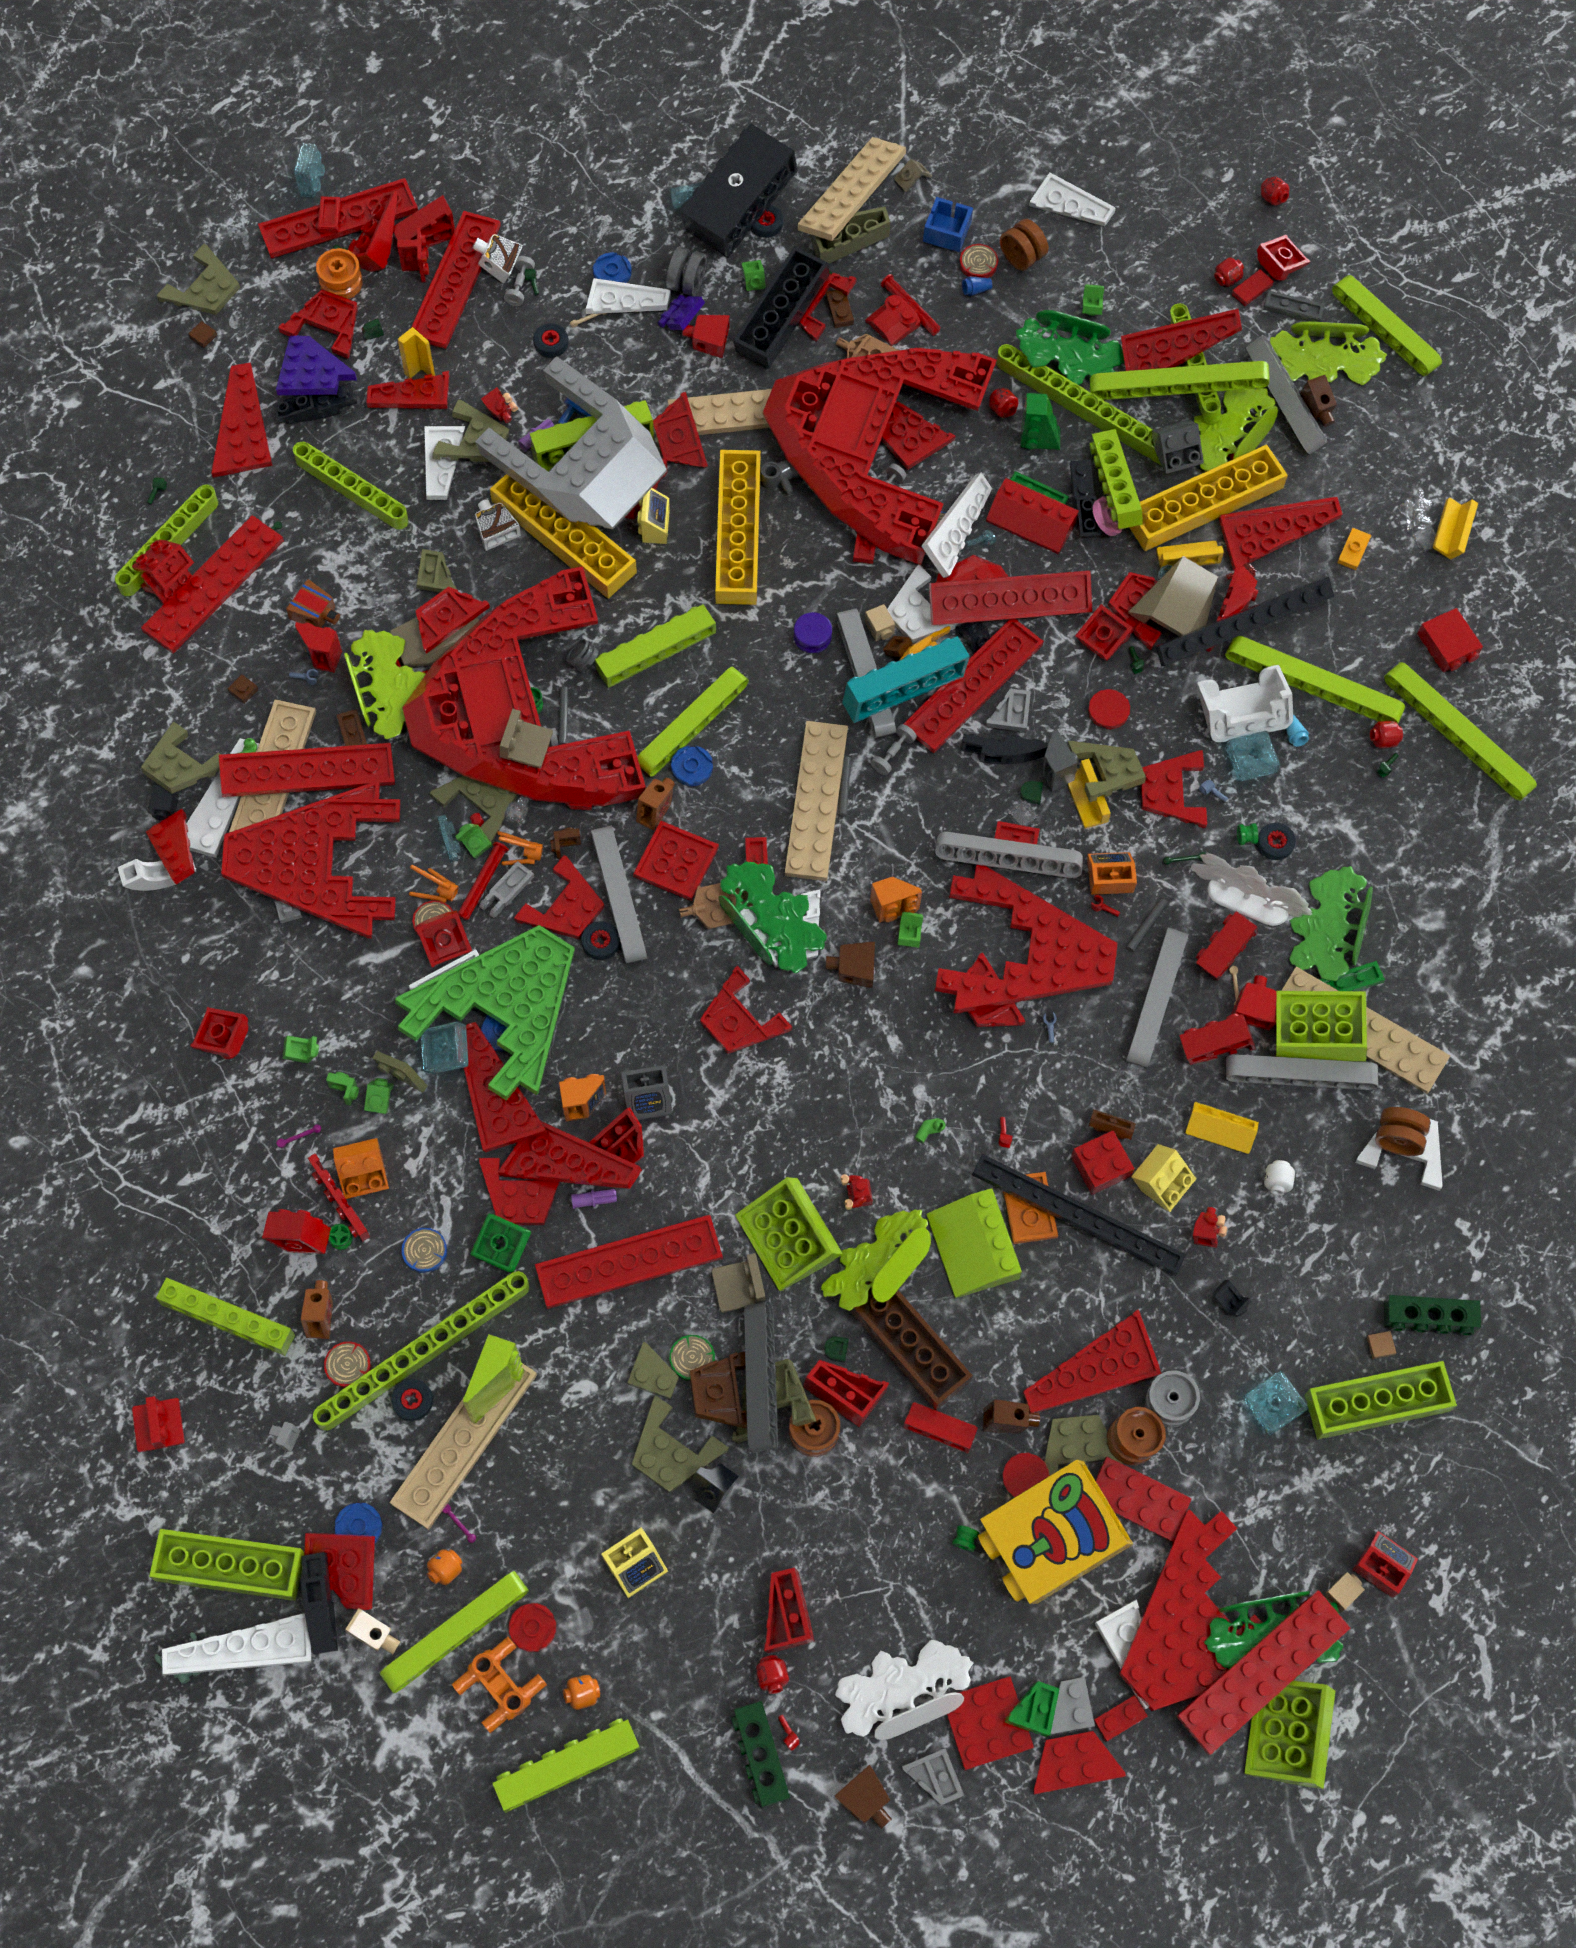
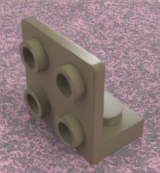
M512 709L500 744V757L541 768L553 730L524 722L521 719V711Z
M756 1253L747 1255V1261L712 1269L721 1313L743 1309L747 1305L765 1301V1292Z

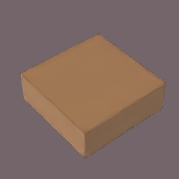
M1390 1331L1367 1336L1372 1359L1396 1354Z

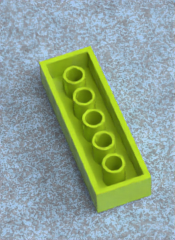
M646 400L623 406L650 432L654 440L653 418ZM593 416L577 418L571 422L556 424L553 427L538 429L530 433L534 461L546 471H549L594 425L597 419Z
M1443 1361L1310 1388L1305 1394L1317 1440L1447 1413L1457 1406Z
M160 1529L149 1577L157 1582L296 1601L302 1573L301 1556H304L305 1552L301 1548Z

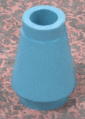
M1293 715V722L1286 728L1289 742L1295 747H1299L1308 742L1309 732Z

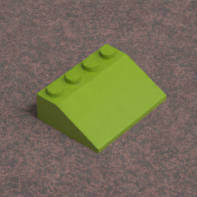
M1277 991L1276 1057L1366 1061V991Z
M786 1177L735 1214L779 1291L822 1269L843 1254L798 1178Z
M992 1188L968 1195L926 1214L955 1298L1020 1279L1022 1271Z
M488 1334L463 1399L471 1422L477 1423L515 1387L516 1381H521L524 1368H522L523 1363H521L516 1343Z
M1292 1681L1255 1714L1251 1721L1245 1774L1299 1786L1324 1789L1336 1691L1325 1684Z

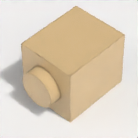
M884 604L866 611L865 623L875 641L886 640L894 634L895 622Z
M1347 1572L1323 1596L1330 1603H1337L1338 1610L1341 1613L1365 1589L1361 1586L1362 1582L1358 1577Z

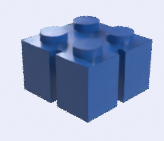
M936 197L931 214H929L924 227L923 242L960 252L972 222L973 207L956 203L954 218H952L953 202Z

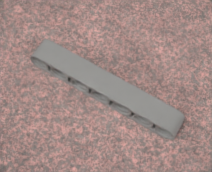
M1261 335L1249 344L1246 349L1253 361H1265L1268 363L1270 379L1268 388L1303 448L1311 455L1326 444L1327 439L1271 343L1264 335Z
M857 608L836 613L837 625L854 677H862L869 671L877 669ZM890 708L868 717L875 738L896 733V726Z
M611 825L591 830L612 915L619 933L625 963L647 959L613 827Z
M953 832L940 833L936 841L935 853L944 860L1067 878H1076L1082 873L1083 856L1076 850Z
M1167 928L1126 1059L1128 1062L1144 1067L1149 1065L1188 939V933Z
M1235 1054L1226 1057V1080L1244 1083L1373 1090L1378 1088V1065L1369 1062Z

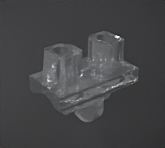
M1418 490L1414 497L1405 499V503L1399 506V512L1408 519V531L1413 532L1417 528L1426 529L1431 525V517L1424 515V512H1428L1431 508V500L1424 498V491Z

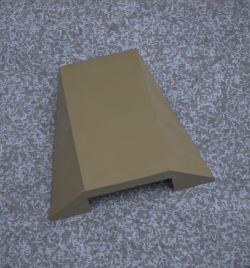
M1183 556L1127 614L1144 624L1151 619L1178 636L1204 627L1207 624L1218 576Z
M417 617L390 630V633L393 636L405 639L404 652L400 656L403 665L409 667L429 666L471 629L479 619L476 617L427 654L423 649Z

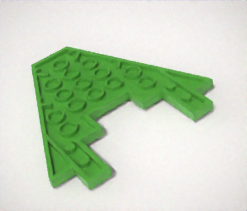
M538 925L398 996L395 999V1004L409 1012L398 1025V1030L414 1041H417L443 1010L457 1020L462 1021L475 1006L507 1027L497 1040V1045L512 1054V1057L488 1084V1089L505 1100L511 1096L519 1085L537 1095L541 1086L575 947Z

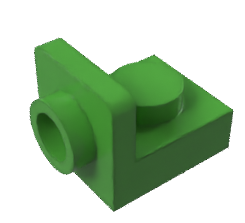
M761 260L741 263L746 290L764 289L766 287L765 274Z
M465 824L455 836L457 840L463 842L474 858L481 856L493 845L479 825Z

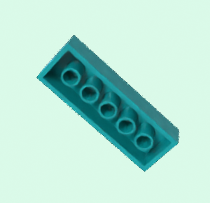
M958 636L952 639L946 638L938 645L933 647L927 646L919 653L908 654L902 660L889 662L885 667L878 670L873 669L862 677H853L846 684L842 704L852 721L856 723L964 677L970 656Z

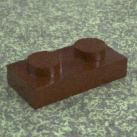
M837 290L827 291L826 299L834 328L854 325V318L847 295Z
M357 709L337 714L345 746L367 745Z
M1093 1109L1088 1126L1093 1127V1129L1099 1132L1114 1131L1117 1138L1131 1140L1136 1123Z

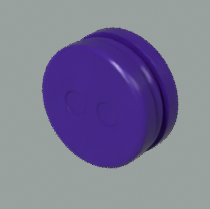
M810 612L803 614L797 619L794 625V641L799 649L807 653H819L829 646L832 639V625L827 617L820 613Z

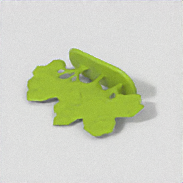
M1299 322L1290 327L1294 334L1301 335L1299 338H1295L1283 330L1277 333L1276 337L1270 338L1272 347L1276 354L1281 357V362L1292 381H1296L1299 377L1306 374L1309 380L1326 375L1328 382H1332L1337 378V371L1344 370L1352 381L1364 385L1370 380L1371 376L1376 375L1380 371V363L1384 362L1387 356L1385 352L1380 350V342L1376 338L1369 337L1362 343L1354 339L1363 337L1369 332V328L1361 324ZM1309 336L1324 337V339L1311 342ZM1330 337L1346 338V342L1340 346H1334L1329 341ZM1304 340L1303 346H1300V341ZM1351 342H1352V346H1355V345H1356V346L1358 347V349H1359V352H1358V353H1355V352L1351 349V346H1350V343H1351ZM1347 344L1348 348L1344 350L1343 347ZM1360 345H1364V346H1365V349L1362 350V348L1360 347Z
M1267 388L1226 391L1223 403L1227 408V412L1221 414L1220 420L1215 424H1207L1203 420L1202 415L1194 416V422L1198 424L1199 431L1201 432L1200 440L1204 463L1200 464V468L1209 471L1227 463L1228 454L1234 453L1233 459H1236L1256 449L1273 427L1278 413L1277 407L1274 406L1275 400L1268 396ZM1254 408L1256 410L1255 416L1257 417L1251 415L1250 409ZM1268 409L1262 416V411ZM1256 421L1257 423L1250 432L1245 433L1243 430L1244 426L1249 422ZM1242 437H1245L1239 444V446L1236 448L1234 442L1241 439ZM1223 448H1227L1229 451L1225 452Z
M364 630L362 638L354 641L351 645V651L361 657L359 665L354 667L348 653H344L368 727L371 725L368 712L372 711L377 714L374 732L384 735L385 739H390L400 735L405 721L402 707L426 674L420 671L414 672L407 665L402 667L396 666L397 659L404 652L405 639L393 636L384 630L377 633L373 630ZM367 652L366 656L363 657L362 653ZM369 656H373L372 662L364 666V664H367L365 660ZM372 667L374 670L369 671L367 668ZM362 671L368 672L372 676V683L369 686L360 688L356 675ZM367 691L371 692L376 698V702L370 707H366L362 693ZM384 707L385 710L379 711L377 708Z
M915 1209L911 1212L903 1210L893 1215L879 1218L874 1229L877 1238L876 1242L873 1244L865 1242L859 1244L854 1249L842 1250L843 1254L840 1256V1262L845 1265V1270L832 1274L822 1284L823 1296L841 1294L839 1307L848 1311L867 1302L870 1288H872L873 1297L878 1302L888 1301L929 1251L931 1236L926 1229L928 1221L921 1217L922 1210ZM905 1233L907 1238L902 1242L900 1236ZM866 1281L872 1282L870 1285L865 1284Z

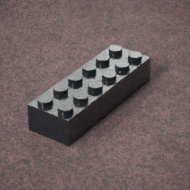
M794 246L734 338L735 352L769 369L830 275L828 263Z

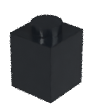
M154 785L148 806L152 817L163 821L174 814L179 796L177 792L171 794L163 787Z

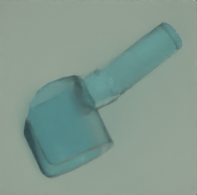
M986 530L982 536L967 541V545L971 546L983 541L988 545H992L996 542V536L991 530Z

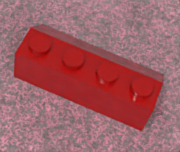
M1005 478L995 496L986 522L1059 554L1076 524L1079 510Z

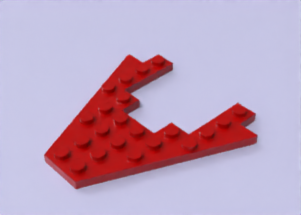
M976 864L974 879L953 875L949 898L1012 909L1010 928L1031 932L1027 965L1006 961L1003 980L942 968L938 969L935 991L956 995L953 1013H962L1112 985L1118 943L985 865Z

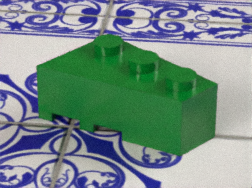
M1027 393L1021 424L1020 448L1060 450L1061 429L1057 425V419L1052 412L1053 408L1047 394Z

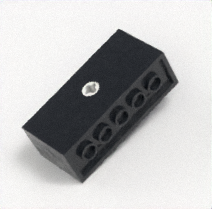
M751 123L747 129H743L739 139L730 145L727 154L718 160L714 170L706 175L702 185L694 190L690 200L682 205L680 212L685 231L729 258L753 228V225L761 218L797 173L798 169L794 150Z

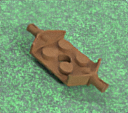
M864 334L850 342L839 337L836 345L846 349L847 358L899 351L868 334Z
M720 883L705 887L698 886L693 905L679 908L680 917L696 916L707 929L734 924L723 908L720 907L718 896L723 895L736 906L735 895L723 892L720 888ZM739 888L735 890L736 894L739 893ZM743 891L741 898L744 900L741 902L742 904L748 899L747 891ZM748 903L746 906L750 907L753 906V904Z

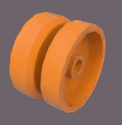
M337 248L324 252L318 258L316 272L321 289L347 299L354 297L360 292L363 285L359 261L355 254L349 250Z

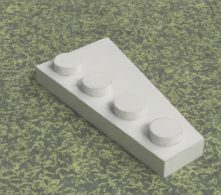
M1052 173L1047 175L1029 202L1031 207L1101 226H1106L1115 212V207Z
M594 278L586 306V314L667 310L671 290Z

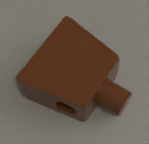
M1322 375L1308 380L1300 395L1316 421L1321 420L1323 426L1328 427L1335 422L1331 413L1337 404L1327 377Z
M875 942L841 945L839 957L826 956V969L839 970L838 981L873 988Z
M994 1399L983 1408V1432L1019 1434L1028 1427H1039L1040 1414L1030 1413L1028 1404Z
M870 1765L834 1795V1799L863 1825L872 1818L882 1829L892 1820L883 1809L890 1802V1798Z

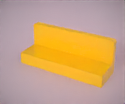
M412 327L398 338L404 374L408 378H412L420 370H423L427 375L432 374L435 376L429 341Z
M1452 498L1446 499L1433 548L1450 560L1465 552L1478 506L1476 501L1472 499L1461 505Z
M1216 541L1158 547L1156 550L1161 570L1171 569L1183 556L1199 566L1219 564L1224 554L1223 547L1217 546Z
M1089 759L1081 761L1080 768L1077 769L1075 780L1068 783V788L1085 829L1108 823L1111 814L1104 795L1097 797V800L1093 802L1088 800L1084 790L1085 783L1098 782Z
M1194 1102L1186 1134L1249 1154L1258 1131L1259 1122Z

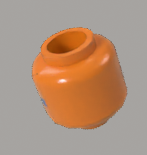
M442 1549L427 1562L429 1571L427 1576L434 1584L439 1582L442 1585H448L462 1572L461 1564L463 1562L455 1551Z
M590 1675L570 1678L567 1681V1688L563 1689L565 1703H570L575 1710L594 1706L597 1698H600L597 1680L592 1679Z

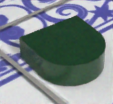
M379 319L369 321L362 327V333L366 339L371 340L384 335Z
M1025 782L1021 787V798L1027 803L1040 804L1043 782Z
M837 1336L829 1338L824 1345V1353L827 1358L845 1363L849 1339Z

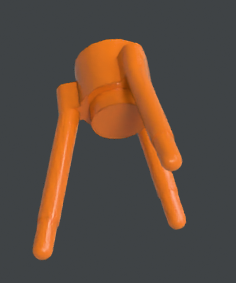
M501 831L497 832L500 835V841L524 847L523 856L527 857V859L502 861V865H514L517 861L521 864L534 865L535 860H541L543 844L531 842Z
M414 865L410 866L412 870L439 885L437 888L439 896L409 892L410 896L442 901L444 903L447 900L451 902L454 900L459 889L458 885L431 868H428V872L431 873L429 874Z

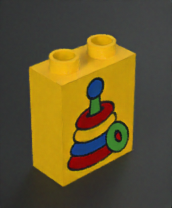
M1081 1460L1073 1461L981 1518L980 1520L986 1530L978 1535L979 1541L988 1556L994 1560L1001 1555L1011 1571L1002 1577L1011 1596L1016 1602L1026 1597L1029 1604H1038L1134 1545L1086 1464Z

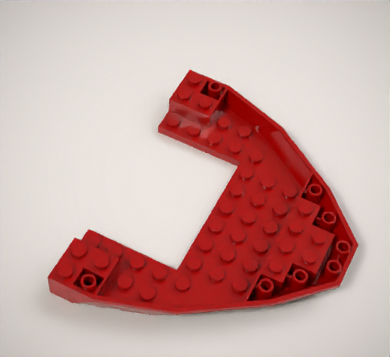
M911 348L826 362L777 379L762 414L789 463L834 516L880 550L921 565L926 553L922 548V544L935 529L944 503L868 476V472L902 384L978 411L997 360L974 352L960 353V351L947 352L938 349Z
M583 566L562 570L556 575L541 581L539 584L507 599L484 615L433 663L402 707L413 748L463 776L536 801L607 806L636 800L641 796L646 786L630 731L548 747L541 768L500 757V744L512 709L521 711V719L524 722L541 726L518 640L598 624L597 614Z

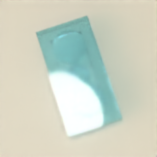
M703 182L669 189L673 208L682 207L686 201L688 202L693 196L694 190L700 187Z
M446 814L438 816L450 863L459 861L457 853L461 851L458 840L453 841L451 835L455 834L452 821H447Z

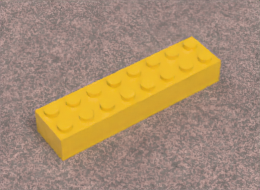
M1266 444L1141 501L1143 525L1129 528L1143 550L1147 551L1219 518L1220 515L1233 512L1283 489L1288 475Z
M720 450L716 604L757 605L761 451Z
M506 474L490 488L492 503H502L522 528L569 567L583 566L587 582L608 599L637 573L636 560L593 525H588L586 522L568 521Z

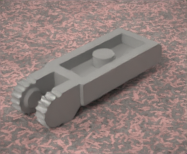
M517 861L489 890V894L481 901L479 907L485 910L492 904L494 898L499 902L491 909L489 914L495 918L502 912L504 906L506 907L534 878V873Z

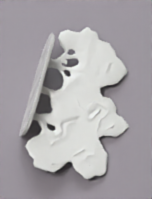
M1208 853L1200 855L1206 865L1193 863L1190 868L1200 878L1211 880L1207 890L1214 902L1266 925H1280L1286 921L1289 914L1294 917H1302L1303 914L1312 915V910L1308 908L1309 904L1296 889L1283 886L1269 887L1266 885V879L1259 875L1254 867L1240 865L1238 868H1233L1224 859Z
M930 1640L921 1649L917 1664L913 1667L908 1666L904 1658H891L890 1654L880 1651L871 1663L873 1667L871 1677L861 1676L856 1673L844 1677L838 1682V1689L835 1693L836 1697L840 1698L844 1703H850V1707L841 1718L845 1732L848 1734L853 1732L864 1737L870 1732L873 1724L879 1720L883 1723L876 1728L875 1738L886 1740L956 1710L963 1703L964 1696L956 1692L945 1695L944 1693L949 1687L955 1690H963L969 1686L971 1679L968 1671L973 1662L970 1661L969 1657L961 1656L958 1648L951 1645L945 1646L942 1642ZM943 1678V1687H939V1692H936L935 1683L937 1679ZM948 1679L952 1680L950 1685H947ZM926 1687H932V1692L927 1691ZM921 1694L933 1696V1700L917 1707L914 1706L913 1702L917 1696ZM894 1709H909L906 1712H903L897 1716L892 1717ZM881 1710L884 1716H879L877 1711Z

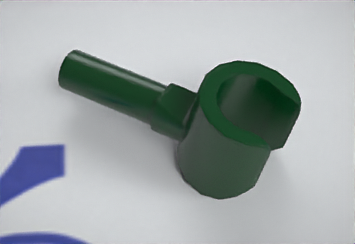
M525 269V281H531L534 295L537 296L539 291L536 284L535 269Z
M157 477L153 479V489L147 500L148 504H152L158 490H166L167 482L164 478Z
M1131 646L1129 650L1134 662L1130 663V667L1134 674H1138L1144 670V660L1139 659L1134 647Z
M1394 753L1388 761L1380 764L1377 772L1382 778H1385L1392 772L1389 766L1399 757L1397 753Z

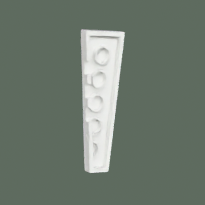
M982 472L973 477L922 544V548L943 578L950 576L958 560L957 555L965 546L964 540L967 535H970L972 531L971 526L978 519L980 511L992 490Z
M240 738L230 754L242 752L245 740ZM220 771L186 823L189 831L187 835L191 844L189 847L190 851L215 858L241 796L222 797Z
M305 1613L243 1630L232 1631V1633L162 1649L163 1676L311 1662V1645Z

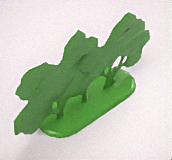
M1351 866L1342 867L1339 871L1329 870L1321 877H1316L1310 881L1311 894L1320 902V908H1310L1312 915L1303 914L1302 917H1295L1289 920L1293 931L1305 938L1299 945L1294 946L1289 958L1291 964L1302 970L1310 969L1316 965L1321 978L1337 981L1339 976L1349 971V966L1344 960V954L1349 950L1353 951V965L1357 964L1372 900L1373 886L1368 888L1365 902L1362 903L1359 900L1357 893L1365 888L1367 880L1364 876L1355 874ZM1350 888L1355 889V893H1352ZM1348 893L1353 897L1351 901L1355 903L1348 902L1344 898V894ZM1347 904L1351 906L1348 909L1344 908ZM1353 908L1362 910L1359 925L1348 923L1346 920L1347 913ZM1351 929L1358 930L1355 945H1350L1344 941V937ZM1336 948H1343L1340 952L1335 950Z

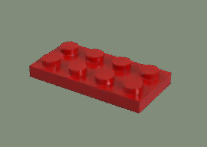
M1105 1457L1095 1481L1115 1514L1173 1542L1192 1498L1118 1461Z

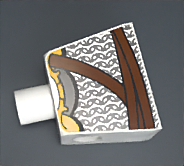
M494 234L487 243L477 238L473 249L482 253L478 264L500 282L505 283L512 272L523 245Z
M482 500L478 504L480 511L476 512L475 517L485 551L521 536L518 522L502 503L491 505L489 500Z

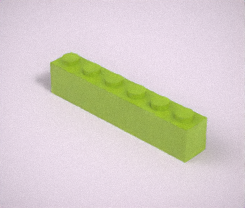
M704 604L692 607L687 613L675 616L669 622L657 625L645 634L637 635L634 640L622 643L608 653L600 654L595 659L596 670L606 686L610 688L715 634L716 622Z
M622 1718L617 1719L609 1724L610 1728L602 1732L600 1729H596L586 1735L587 1739L578 1742L577 1739L564 1745L565 1749L556 1753L555 1750L549 1751L541 1756L543 1760L533 1763L532 1760L520 1765V1770L513 1774L507 1771L497 1776V1781L493 1783V1786L504 1812L507 1813L640 1750L629 1721H623Z

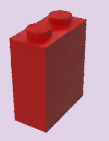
M1457 608L1422 623L1417 633L1443 673L1448 670L1454 671L1465 662L1471 663L1477 660L1483 648Z

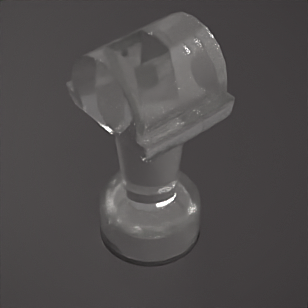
M520 796L517 802L508 804L504 817L521 824L528 813L526 805L529 800L533 799Z

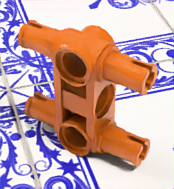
M506 1637L492 1650L489 1649L477 1655L473 1662L468 1665V1671L451 1684L457 1693L462 1695L473 1684L481 1682L497 1701L498 1708L481 1722L489 1733H492L507 1719L512 1720L522 1714L525 1708L530 1705V1699L547 1685L542 1677L537 1674L522 1688L520 1686L517 1687L502 1669L500 1661L517 1648L509 1637ZM482 1660L490 1661V1668L486 1672L478 1670V1664ZM513 1697L521 1700L519 1708L515 1710L508 1708V1702Z

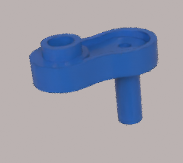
M566 398L564 404L567 406V409L558 420V424L567 423L574 412L584 418L592 415L569 398Z

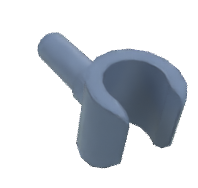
M310 669L307 673H289V677L304 679L310 685L317 683V679L310 678V676H318V671L315 669Z
M1206 780L1199 786V791L1203 795L1211 792L1224 802L1228 799L1215 788V784L1211 780Z
M1054 1012V1018L1051 1021L1046 1020V1013L1043 1014L1044 1022L1047 1024L1049 1043H1054L1053 1028L1057 1019Z

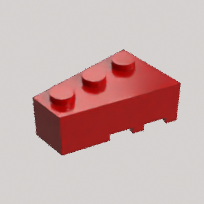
M443 195L394 226L393 240L396 246L398 240H417V227H421L422 235L426 234L428 248L452 238L455 231L453 214Z
M819 1360L807 1375L803 1387L820 1400L830 1404L838 1413L860 1427L886 1393L889 1383L885 1381L880 1382L868 1378L867 1375H859L847 1371L846 1368Z

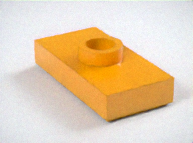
M1352 528L1337 563L1357 570L1371 535Z

